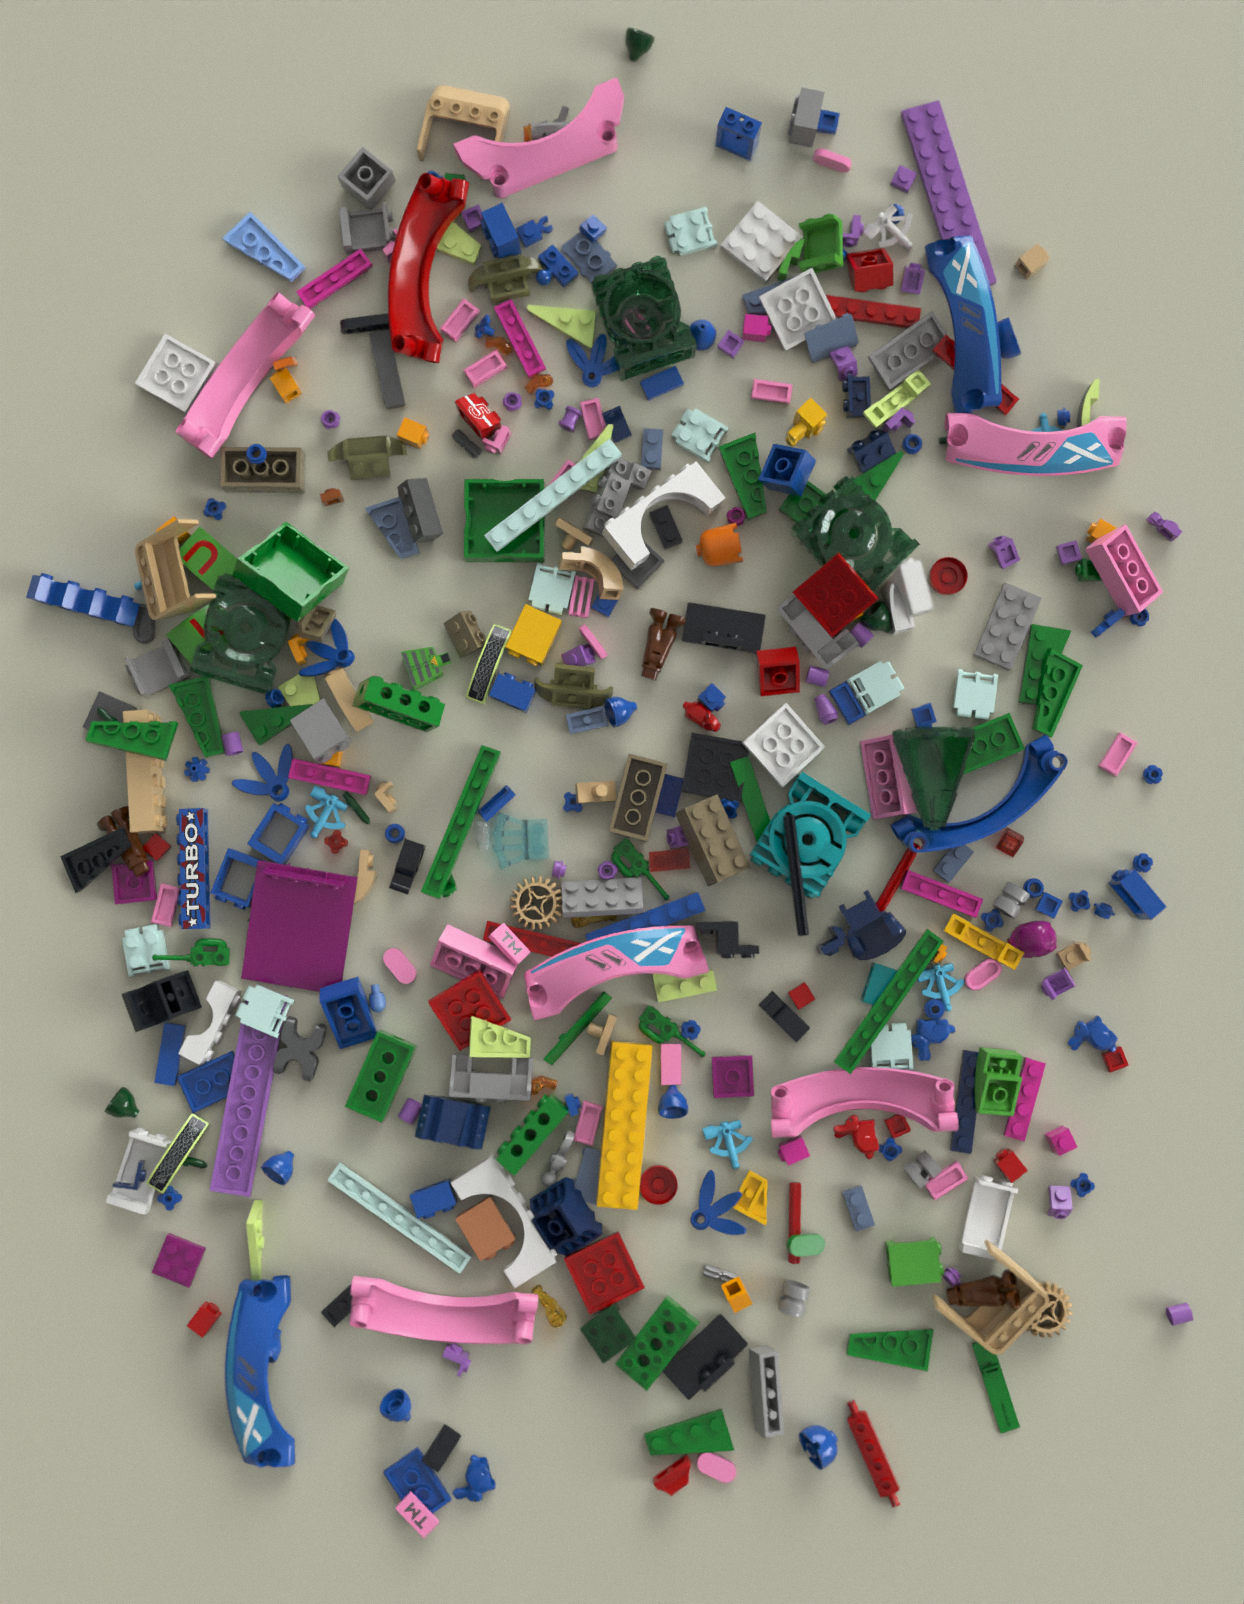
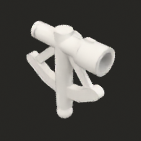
M893 204L884 213L881 212L876 217L877 220L874 223H869L868 227L864 230L871 240L881 231L882 241L879 242V247L881 248L894 245L898 241L906 249L912 248V243L905 236L911 225L912 214L892 216L897 211ZM891 221H905L902 229L899 230ZM885 227L894 237L886 240Z

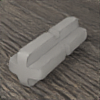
M708 1264L703 1269L704 1276L714 1280L720 1279V1282L723 1283L737 1277L734 1273L725 1270L720 1271L719 1268Z

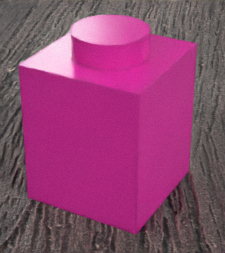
M745 314L742 339L765 342L766 336H770L772 324H768L769 316Z
M1064 1126L1044 1134L1053 1153L1058 1156L1078 1148L1070 1130Z
M801 1135L778 1144L780 1150H777L780 1160L781 1162L785 1161L788 1166L810 1156Z

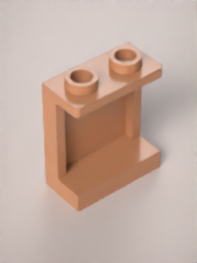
M492 1195L466 1209L455 1218L480 1261L483 1259L488 1261L497 1255L496 1251L501 1248L506 1250L515 1244L513 1241L516 1239V1235L512 1233L497 1208Z

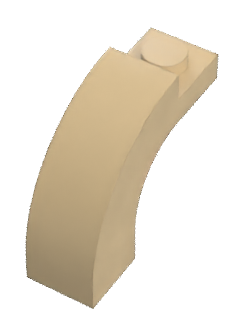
M581 547L579 553L562 552L558 562L559 570L585 572L597 582L600 599H620L623 592V581L619 569L610 558L597 550L587 547Z
M338 666L326 673L325 679L355 731L358 732L374 723L369 712L353 707L356 690L345 668Z
M360 850L354 905L369 894L377 878L378 871H370V867H373L374 855H371L369 850Z

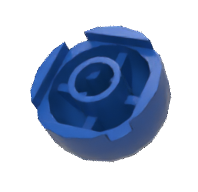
M1009 317L998 322L1001 358L1009 359L1021 355V350Z
M812 1425L799 1433L801 1446L804 1452L808 1450L811 1455L809 1460L817 1469L822 1470L835 1460L837 1456L836 1442H838V1439L832 1430L829 1431L821 1425Z

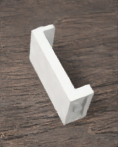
M137 1128L129 1132L130 1140L116 1181L134 1184L138 1162L145 1160L143 1169L147 1170L145 1182H141L138 1190L114 1187L112 1193L108 1194L106 1203L145 1215L150 1212L157 1191L146 1184L172 1141L167 1140L168 1137L165 1135L156 1134L154 1136L148 1134L149 1131L146 1129Z
M981 1175V1178L974 1177L959 1243V1249L962 1252L998 1261L988 1253L984 1242L989 1240L1002 1251L1014 1193L1018 1192L1013 1183L1006 1180H1001L1000 1183L995 1182L992 1177Z

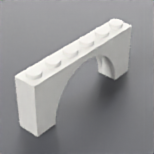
M697 462L692 465L686 464L681 468V473L676 476L674 474L665 480L664 485L661 487L657 485L650 491V495L640 497L636 500L633 507H626L619 513V517L615 520L611 518L604 524L605 527L602 535L631 571L647 560L650 554L642 539L641 519L645 511L652 505L664 500H682L696 506L707 516L724 502V495Z
M912 558L902 561V565H899L894 570V573L891 574V577L888 578V581L880 589L883 601L890 611L893 635L912 630L915 627L913 616L925 614L934 609L920 560L914 561Z
M493 1154L453 1179L451 1184L461 1200L477 1194H491L505 1199L518 1211L524 1226V1243L516 1258L505 1266L504 1269L513 1287L516 1288L556 1263L558 1252L555 1249L550 1250L531 1221L534 1218V1214L530 1209L526 1208L524 1204L526 1200L521 1192L517 1193L514 1188L516 1184L510 1174L506 1175L503 1170L504 1167L496 1161V1157Z

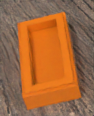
M290 356L274 361L273 365L275 370H281L297 366L298 363L296 358Z

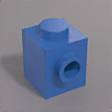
M711 683L698 696L697 700L712 713L714 710L718 712L725 705L723 701L726 699V696Z

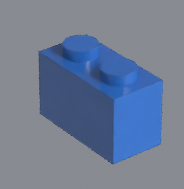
M498 673L489 696L527 713L536 690L533 688L534 685L523 680L520 683L511 674L504 673L502 675Z
M450 1178L415 1190L409 1195L417 1219L423 1217V1219L435 1216V1212L440 1210L443 1212L454 1209V1205L458 1202Z

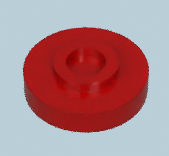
M954 557L939 559L934 563L929 572V582L932 588L937 593L947 596L954 595L962 590L968 579L965 565Z
M653 1165L642 1173L640 1192L649 1203L663 1205L670 1202L676 1195L678 1182L670 1168L664 1165Z

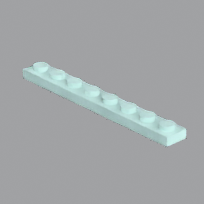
M611 439L607 440L486 533L484 537L494 550L498 552L622 457V453Z
M342 1163L337 1165L327 1181L459 1274L471 1259L472 1255L420 1218L417 1219L416 1215Z

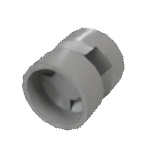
M1007 882L1002 890L1003 896L997 897L993 907L1004 915L1015 919L1021 911L1019 906L1025 905L1030 895L1019 886Z
M926 1150L916 1157V1162L911 1161L903 1167L919 1189L929 1182L928 1178H935L942 1172Z
M785 1280L782 1290L784 1296L780 1298L778 1310L791 1316L803 1317L806 1308L804 1301L808 1300L811 1288L796 1281Z

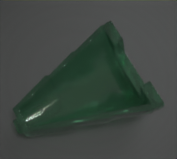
M956 727L905 728L906 731H901V729L893 730V742L903 765L904 774L912 791L911 796L923 826L928 827V830H940V827L946 826L956 800V791L965 771V764L975 739V729L961 727V729Z

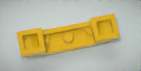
M954 913L943 930L964 944L1013 970L1017 968L1024 955L1023 951L990 935Z

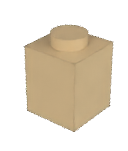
M1037 243L1019 257L1015 266L1028 280L1041 270L1050 258L1047 251Z

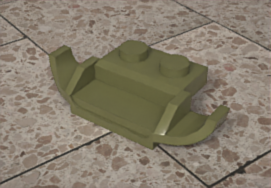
M521 254L486 261L470 275L468 279L469 292L473 291L477 285L484 284L485 288H489L492 304L530 296L527 279H530L531 273H538L540 270H544V267L536 259L522 257Z
M383 435L347 438L327 451L328 462L348 460L350 479L355 480L390 477L389 457L393 455H407L406 444L400 440Z
M556 663L554 680L550 679V684L542 683L539 678H535L534 688L537 694L556 706L591 709V707L604 704L605 699L611 698L613 695L612 686L605 690L597 689L598 685L594 684L595 668Z

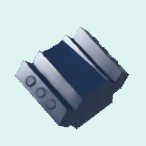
M424 1094L415 1137L421 1140L448 1143L459 1147L482 1149L491 1107L463 1099Z
M564 1177L530 1198V1210L534 1214V1218L531 1221L550 1250L555 1249L559 1254L568 1256L603 1234L602 1223L595 1221V1212L589 1208L583 1199L581 1191L574 1189V1180Z

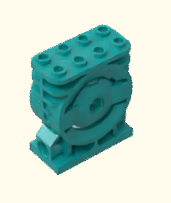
M801 772L787 793L789 804L781 808L773 816L749 856L752 863L759 867L762 865L769 868L767 870L768 873L775 877L781 876L785 878L784 883L792 887L788 857L782 848L781 838L776 836L774 831L784 836V845L787 850L783 819L786 812L794 816L813 814L821 817L830 826L833 833V841L837 843V847L830 843L829 831L821 821L812 817H802L795 820L800 862L810 863L821 859L828 863L827 866L821 863L813 866L801 865L804 895L814 899V897H820L822 890L826 887L830 877L833 876L835 869L840 864L845 853L847 838L857 836L864 824L869 820L871 814L809 775ZM810 793H813L823 799L825 805L814 801H806ZM793 797L799 801L794 803ZM831 805L843 813H847L843 821L830 808ZM805 834L812 838V843L809 846L802 843V837Z

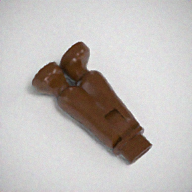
M650 608L649 614L653 619V624L648 628L642 662L644 664L641 665L643 667L641 676L656 680L658 672L661 673L668 653L677 637L676 628L684 625L686 618L669 614L666 628L663 629L667 612Z
M129 806L112 811V816L106 815L97 822L99 830L106 831L109 834L117 830L116 822L119 829H125L131 847L121 855V858L129 871H133L136 877L150 870L147 864L148 859L138 833L130 832V821H128Z
M1009 1269L1002 1272V1277L991 1275L979 1280L956 1284L954 1288H947V1297L950 1305L957 1304L959 1307H1000L1007 1302L1008 1307L1012 1310L1019 1309L1020 1293L1018 1289L1009 1291L999 1290L1001 1288H1015L1017 1286L1015 1274Z

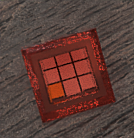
M1006 827L996 845V849L1014 857L1024 842V836Z

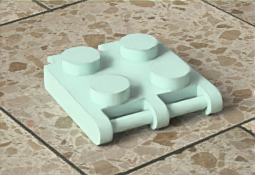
M707 207L670 216V221L664 222L667 237H673L669 239L672 254L679 253L680 256L718 245L712 234V224L709 223L707 217Z
M696 408L694 411L687 409L680 420L685 426L678 423L671 437L676 439L675 444L709 462L711 454L720 445L721 437L724 432L727 433L729 428ZM719 429H720L721 431H720L718 437H717L716 440H715L714 438H715L716 434L718 433V431H719ZM710 444H711L712 447L710 448L709 452H708L707 455H706L705 453H706L707 449L709 448V446H710Z
M537 562L528 599L532 602L531 607L545 612L546 605H548V613L562 615L563 609H568L576 571L559 570L556 566L551 568ZM540 569L551 571L553 574L540 571ZM560 573V574H564V575H569V576H571V577H570V578H569V577H564V576H560V575H557V574Z
M879 661L846 680L855 691L856 699H859L862 703L865 714L901 695L899 691L904 689L898 676L891 679L890 676L896 672L889 661L884 664L882 661Z
M958 669L953 709H957L956 716L970 718L972 711H974V718L989 720V715L994 713L998 674H993L992 676L980 674L978 671L970 673ZM962 676L974 677V679L963 678ZM980 678L992 679V681L980 680Z
M158 924L143 926V934L140 927L125 930L126 937L122 938L129 977H134L135 974L144 972L149 974L153 970L163 968L165 970L170 969L169 960L154 961L152 959L154 954L168 955L164 931L159 930ZM163 963V965L153 967L151 966L153 964ZM145 966L143 969L134 970V968Z
M258 984L256 987L249 985L243 997L249 1003L241 1002L235 1016L241 1018L240 1023L278 1038L279 1029L283 1021H286L288 1009L295 1000ZM285 1002H287V1004H286V1006H285V1008H284V1010H283V1013L280 1014L281 1011H282V1008L284 1007ZM279 1019V1022H278V1024H277V1026H276V1028H275V1031H273V1028H274V1026L276 1025L277 1020Z
M906 1023L891 1024V1031H888V1024H886L870 1046L872 1067L908 1069L912 1071L911 1030L906 1029ZM895 1063H908V1065H895ZM877 1064H890V1066H877Z

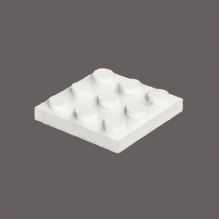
M757 201L724 240L721 248L766 284L782 265L790 249L800 239H803V236Z
M813 268L759 296L785 351L806 340L805 332L814 329L819 324L822 326L837 319Z
M164 334L135 384L187 414L216 368L217 363L171 336Z
M784 703L742 742L745 748L780 787H784L825 748L787 703Z

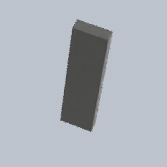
M385 329L369 333L386 409L406 406L389 330Z

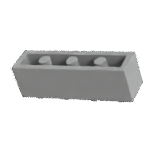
M768 1345L749 1348L755 1431L765 1438L783 1435L784 1425L778 1351Z

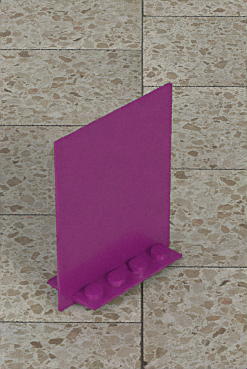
M258 860L241 978L320 992V988L342 982L358 877L290 866L291 863L284 865Z

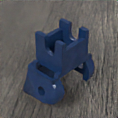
M869 890L863 892L867 899L848 910L844 904L838 906L851 928L848 930L849 935L846 936L853 958L858 960L873 959L889 952L906 935V928L891 911L887 913L883 910L881 912Z

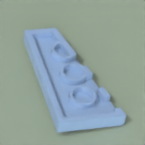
M251 212L222 238L227 244L290 282H293L306 269Z

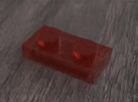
M689 848L649 852L650 872L690 869Z

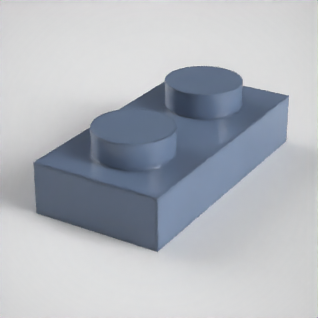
M644 428L641 466L647 469L661 470L663 429Z
M605 706L566 714L570 735L609 726Z
M966 845L950 848L932 871L947 883H950L974 851Z
M859 1185L842 1191L855 1231L874 1226L875 1223L862 1186Z

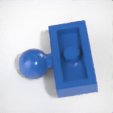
M553 244L538 256L539 262L547 269L540 270L536 274V281L539 285H548L553 276L564 288L578 277L579 272Z

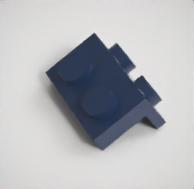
M847 374L846 379L842 381V391L846 392V399L843 400V411L847 413V418H866L862 413L871 407L870 376L852 377V374Z
M878 429L871 431L868 437L863 440L855 441L847 449L848 453L853 455L861 473H865L896 454L888 433Z
M836 925L828 927L833 938L816 947L819 954L826 956L834 955L839 952L838 948L846 944L844 941L846 938L845 933L841 927L838 928Z

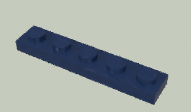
M963 1050L955 1107L958 1117V1131H952L950 1145L951 1151L972 1154L977 1115L975 1106V1073L979 1052Z

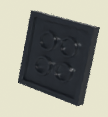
M691 733L681 792L708 797L718 794L720 799L741 802L744 782L738 789L730 762L749 755V751L742 744L743 741Z

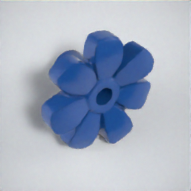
M487 314L481 319L480 324H477L475 327V337L478 339L485 333L491 337L495 332L493 328L489 327L491 320Z
M192 757V762L187 761L185 763V767L188 768L184 771L185 776H191L190 780L192 782H197L198 778L204 781L206 779L205 774L210 772V768L205 767L208 764L207 760L201 759L199 761L198 757Z

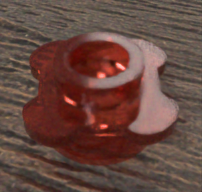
M335 830L330 837L324 839V843L329 845L333 854L339 853L340 849L348 845V840L344 839L339 830Z

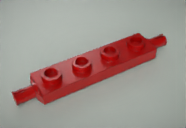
M855 1400L849 1401L847 1405L852 1414L847 1418V1422L880 1497L888 1496L893 1508L895 1506L898 1507L900 1502L895 1493L900 1491V1487L867 1411H859Z

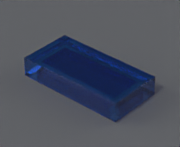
M665 774L655 813L675 818L684 778Z

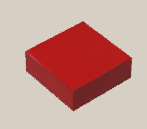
M155 833L143 846L144 850L156 861H159L172 847L158 833Z
M805 982L788 992L798 1010L815 1000Z
M1121 1046L1116 1047L1114 1053L1109 1051L1101 1053L1109 1073L1129 1066Z
M896 1114L884 1120L891 1137L894 1139L911 1132L905 1116Z

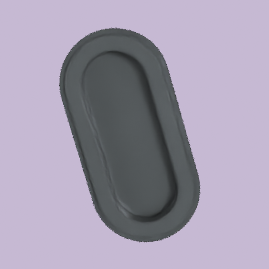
M140 604L133 627L134 638L142 644L150 643L155 637V620L150 618L146 604Z

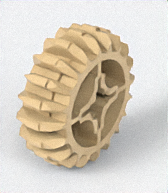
M531 876V883H528L526 878L523 879L525 886L523 887L518 883L517 887L520 891H512L517 897L510 898V901H516V905L510 906V909H517L512 914L513 917L520 915L521 917L517 922L520 923L524 919L523 927L525 928L529 923H532V930L535 929L536 924L542 930V923L544 922L547 927H550L551 925L548 920L551 919L555 923L557 920L553 917L554 914L561 916V913L556 911L557 908H562V904H558V901H562V897L557 898L556 894L561 893V890L558 889L554 892L553 888L557 884L553 883L549 886V878L545 880V883H542V876L538 877V882H535L534 876ZM541 886L550 893L538 896L532 887ZM527 890L530 901L521 907V897ZM532 894L538 900L544 899L546 897V899L542 901V906L540 907V909L536 906H531L528 908V906L532 905L531 902H533ZM553 898V908L547 916L544 904ZM534 909L538 912L541 919H531L524 913Z
M1037 1281L1044 1291L1051 1295L1047 1307L1050 1315L1043 1311L1026 1331H1031V1334L1034 1336L1039 1333L1041 1338H1044L1046 1334L1049 1338H1052L1053 1332L1060 1335L1058 1329L1066 1330V1326L1063 1325L1065 1322L1071 1323L1067 1316L1073 1315V1312L1068 1310L1072 1307V1303L1067 1302L1069 1296L1064 1294V1290L1058 1288L1055 1283L1050 1286V1283L1045 1281L1042 1286L1041 1282ZM1058 1302V1303H1059V1312H1058V1315L1056 1316L1055 1313H1054V1309H1055V1307L1057 1306L1056 1303ZM1046 1319H1049V1320L1052 1321V1322H1050V1323H1048V1324H1044V1325L1038 1324L1039 1322L1042 1323V1322H1043L1044 1320H1046Z

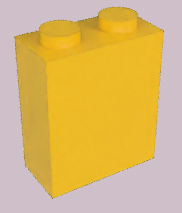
M525 604L505 646L506 650L509 651L508 654L517 659L521 656L527 659L526 662L532 666H543L560 630L562 620Z

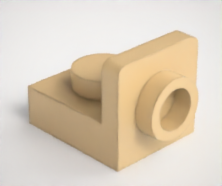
M384 781L376 787L377 791L374 795L389 813H393L397 809L394 805L397 802L390 793L388 795L385 793L394 785L390 781L388 783Z
M1075 942L1056 953L1067 971L1085 961L1092 960L1090 948L1086 943L1083 944L1082 942Z

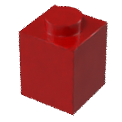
M1009 1148L999 1151L993 1160L1005 1178L1011 1183L1028 1171L1016 1154Z
M206 1301L186 1326L203 1338L222 1313L217 1305Z

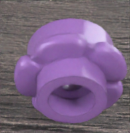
M514 392L507 393L505 398H503V406L508 411L518 410L522 405L521 396Z
M333 410L325 411L321 416L323 426L326 429L338 427L340 423L339 414Z
M563 860L561 862L555 861L552 870V876L560 879V876L564 877L566 865L563 864Z
M604 861L597 869L599 877L601 879H614L615 873H617L616 865L610 861Z
M947 1267L943 1275L944 1280L952 1287L956 1284L959 1285L961 1283L959 1280L961 1278L960 1273L955 1268L950 1269Z

